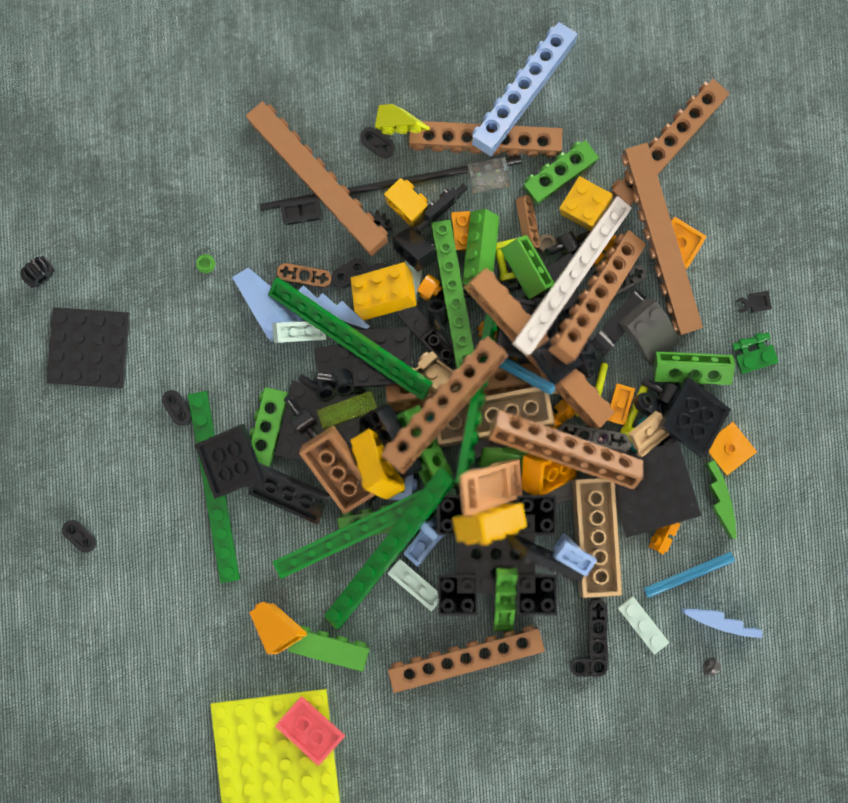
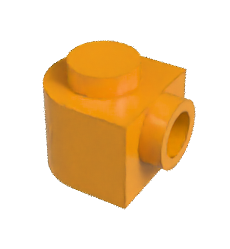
M428 274L417 289L420 292L419 296L427 301L433 295L436 297L442 289L440 286L441 282Z

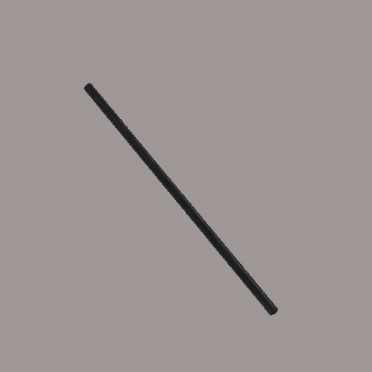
M521 157L495 160L403 177L401 179L403 181L408 180L413 184L521 164ZM400 178L348 187L347 189L350 191L349 195L391 188ZM315 194L261 203L260 208L261 211L281 208L280 204L317 197Z

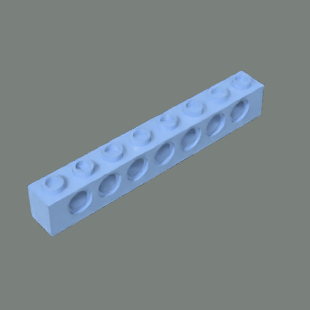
M560 22L555 27L549 29L545 41H540L536 48V53L528 57L524 69H519L515 75V81L507 85L503 97H499L495 101L494 109L491 113L487 112L482 120V125L474 129L472 145L489 156L493 155L576 43L577 33ZM521 86H525V87H527L528 89H525V90H524V89H521L520 87H521ZM513 100V101H516L517 103H516V104H511L509 101ZM498 115H505L506 118H500ZM488 129H493V130H495L496 132L490 133V132H488L487 130H488Z

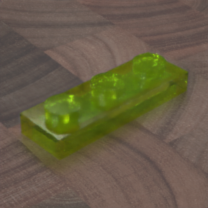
M372 391L319 409L317 413L322 427L325 429L367 414L369 411L376 409L377 405Z

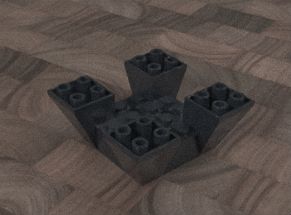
M516 495V503L523 504L527 527L519 529V533L515 535L535 543V535H557L556 495ZM445 496L438 504V535H456L453 518L463 515L462 496ZM508 534L503 539H492V543L480 545L479 542L467 545L465 542L457 541V572L438 575V615H478V593H495L496 578H492L490 575L493 568L517 569L515 599L517 615H557V575L535 573L534 562L527 563L520 556L512 559L510 557L511 544L506 540ZM475 548L480 549L482 552L481 557L478 559L471 557V551ZM494 548H498L501 551V555L497 559H493L490 556V552Z

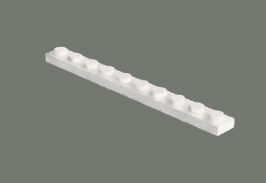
M616 196L512 343L525 355L528 356L532 353L632 209L620 197Z

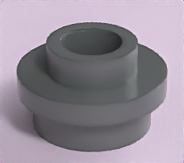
M715 657L707 659L703 664V672L707 676L717 675L721 668V664Z

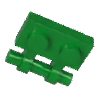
M769 332L754 334V337L742 338L738 342L731 344L733 351L740 349L742 355L735 357L741 375L779 363L773 345L765 347L764 341L771 339ZM756 344L758 349L749 352L748 346Z

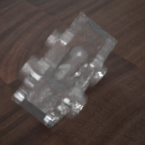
M505 157L468 164L472 193L510 187L509 169Z

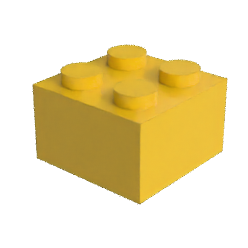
M579 176L560 206V213L565 218L591 231L612 202L613 195Z
M400 178L384 194L385 202L409 226L414 227L424 217L428 200L421 193L417 194L413 190L414 186L408 180L403 181Z

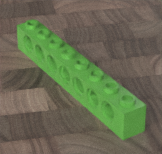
M451 220L432 222V233L447 309L456 368L459 369L465 357L474 352Z

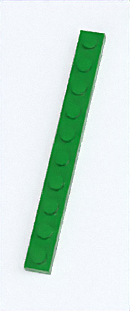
M279 277L274 279L268 293L270 297L422 401L427 397L433 385L432 381Z
M487 313L481 340H485L488 336L496 343L494 334L495 331H498L499 326ZM488 357L480 358L479 363H485ZM489 378L470 399L455 481L458 486H461L460 476L470 471L471 463L475 461V451L473 450L474 445L478 443L479 439L477 428L482 422V413L480 411L481 406L485 404L486 395L484 394V389L488 386Z
M208 391L188 394L196 444L215 436ZM199 458L220 583L240 580L226 495L214 499Z
M440 468L325 613L324 617L335 629H340L454 486L456 480L444 469Z
M454 486L450 489L446 496L457 495ZM422 490L273 561L272 563L280 580L396 524Z

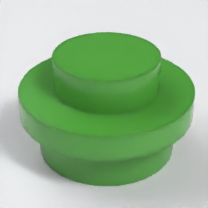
M203 254L198 257L196 267L202 273H210L215 268V260L212 256Z

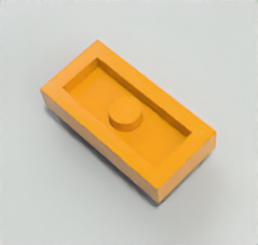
M618 383L615 385L610 403L611 409L615 413L607 421L625 426L635 388Z

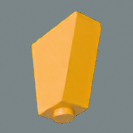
M258 603L255 609L249 612L267 654H279L307 636L306 631L274 603Z

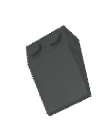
M646 298L619 322V325L651 366L654 365L656 351L669 352L680 342L667 314L656 300Z

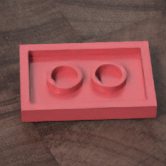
M303 696L297 700L275 725L280 732L318 766L345 737L343 732Z

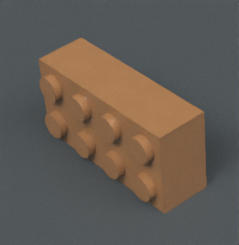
M334 425L301 446L299 454L343 514H346L375 495L363 488L361 473L357 469L356 457Z

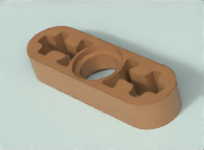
M524 195L516 199L522 236L527 235L536 249L540 247V238L534 206L530 196Z
M288 263L281 264L277 269L278 277L285 282L319 288H327L332 283L331 274L326 270ZM285 268H288L289 272L295 273L294 269H298L296 271V280L290 274L284 277L281 271H285ZM302 271L310 273V278L307 281L300 280L299 274ZM313 272H316V277H322L325 274L328 281L321 284L319 279H314L315 283H312Z

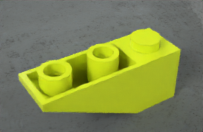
M394 104L378 106L375 128L382 130L383 134L393 135L395 132L407 134L409 131L421 133V131L429 130L430 128L409 112Z

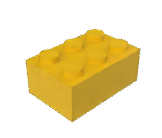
M404 262L351 277L354 312L363 321L417 306L413 274Z
M368 429L351 439L352 452L356 457L357 469L361 473L362 486L366 491L388 500L406 490L403 479L399 476L395 467L382 456L384 447L376 432Z
M522 503L501 504L468 516L460 515L453 518L457 541L465 542L467 545L477 542L480 545L490 544L492 539H503L506 537V534H517L519 529L527 527Z

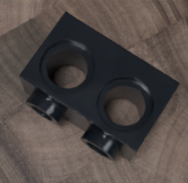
M318 197L280 204L285 226L323 220Z

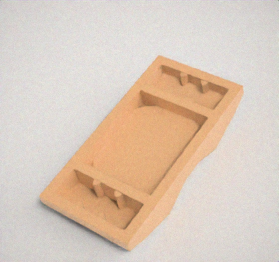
M520 459L496 462L489 467L470 470L460 476L463 516L516 500V495H523Z

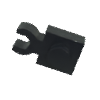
M769 291L751 293L748 295L749 300L746 298L736 300V303L742 302L744 304L743 309L737 310L738 313H743L751 308V313L772 309Z

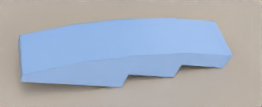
M304 285L298 290L346 324L362 330L370 329V326L343 301L336 306L323 293L316 298Z
M681 608L683 614L718 630L741 636L762 638V630L758 628H743V621L738 619H724V612Z

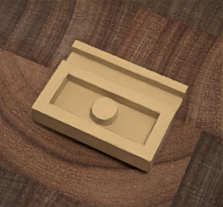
M433 351L430 353L425 352L419 357L418 367L414 370L418 373L424 372L431 365L436 364L438 360L437 355Z
M437 360L436 364L431 365L421 375L433 382L431 390L436 393L438 387L450 379L449 377L453 370L440 360ZM461 386L454 387L453 393H457Z
M655 411L628 433L634 448L637 450V455L640 457L645 456L670 435L659 427L663 418L660 412Z

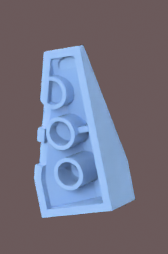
M247 268L232 277L271 342L274 341L272 324L303 322L300 316L268 295L271 286L251 269Z

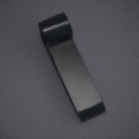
M637 289L591 341L593 350L601 357H604L625 333L619 322L646 299Z
M388 404L369 411L359 420L360 429L363 432L368 429L375 431L384 448L397 438L398 432L403 428L395 411ZM403 445L400 448V452L407 451L408 445ZM418 457L403 474L397 468L395 469L400 477L407 478L422 470V463Z
M592 599L587 606L588 657H574L569 662V669L577 677H601L608 671L607 606L600 599ZM596 603H598V605L602 607L598 610V616L602 617V619H592V616L596 617V611L593 610V607L596 606ZM599 622L602 624V630L596 633L593 631V625ZM596 642H601L603 646L599 652H594L593 645ZM577 662H582L584 665L583 669L579 672L574 671V665ZM602 662L603 668L598 672L594 671V664Z

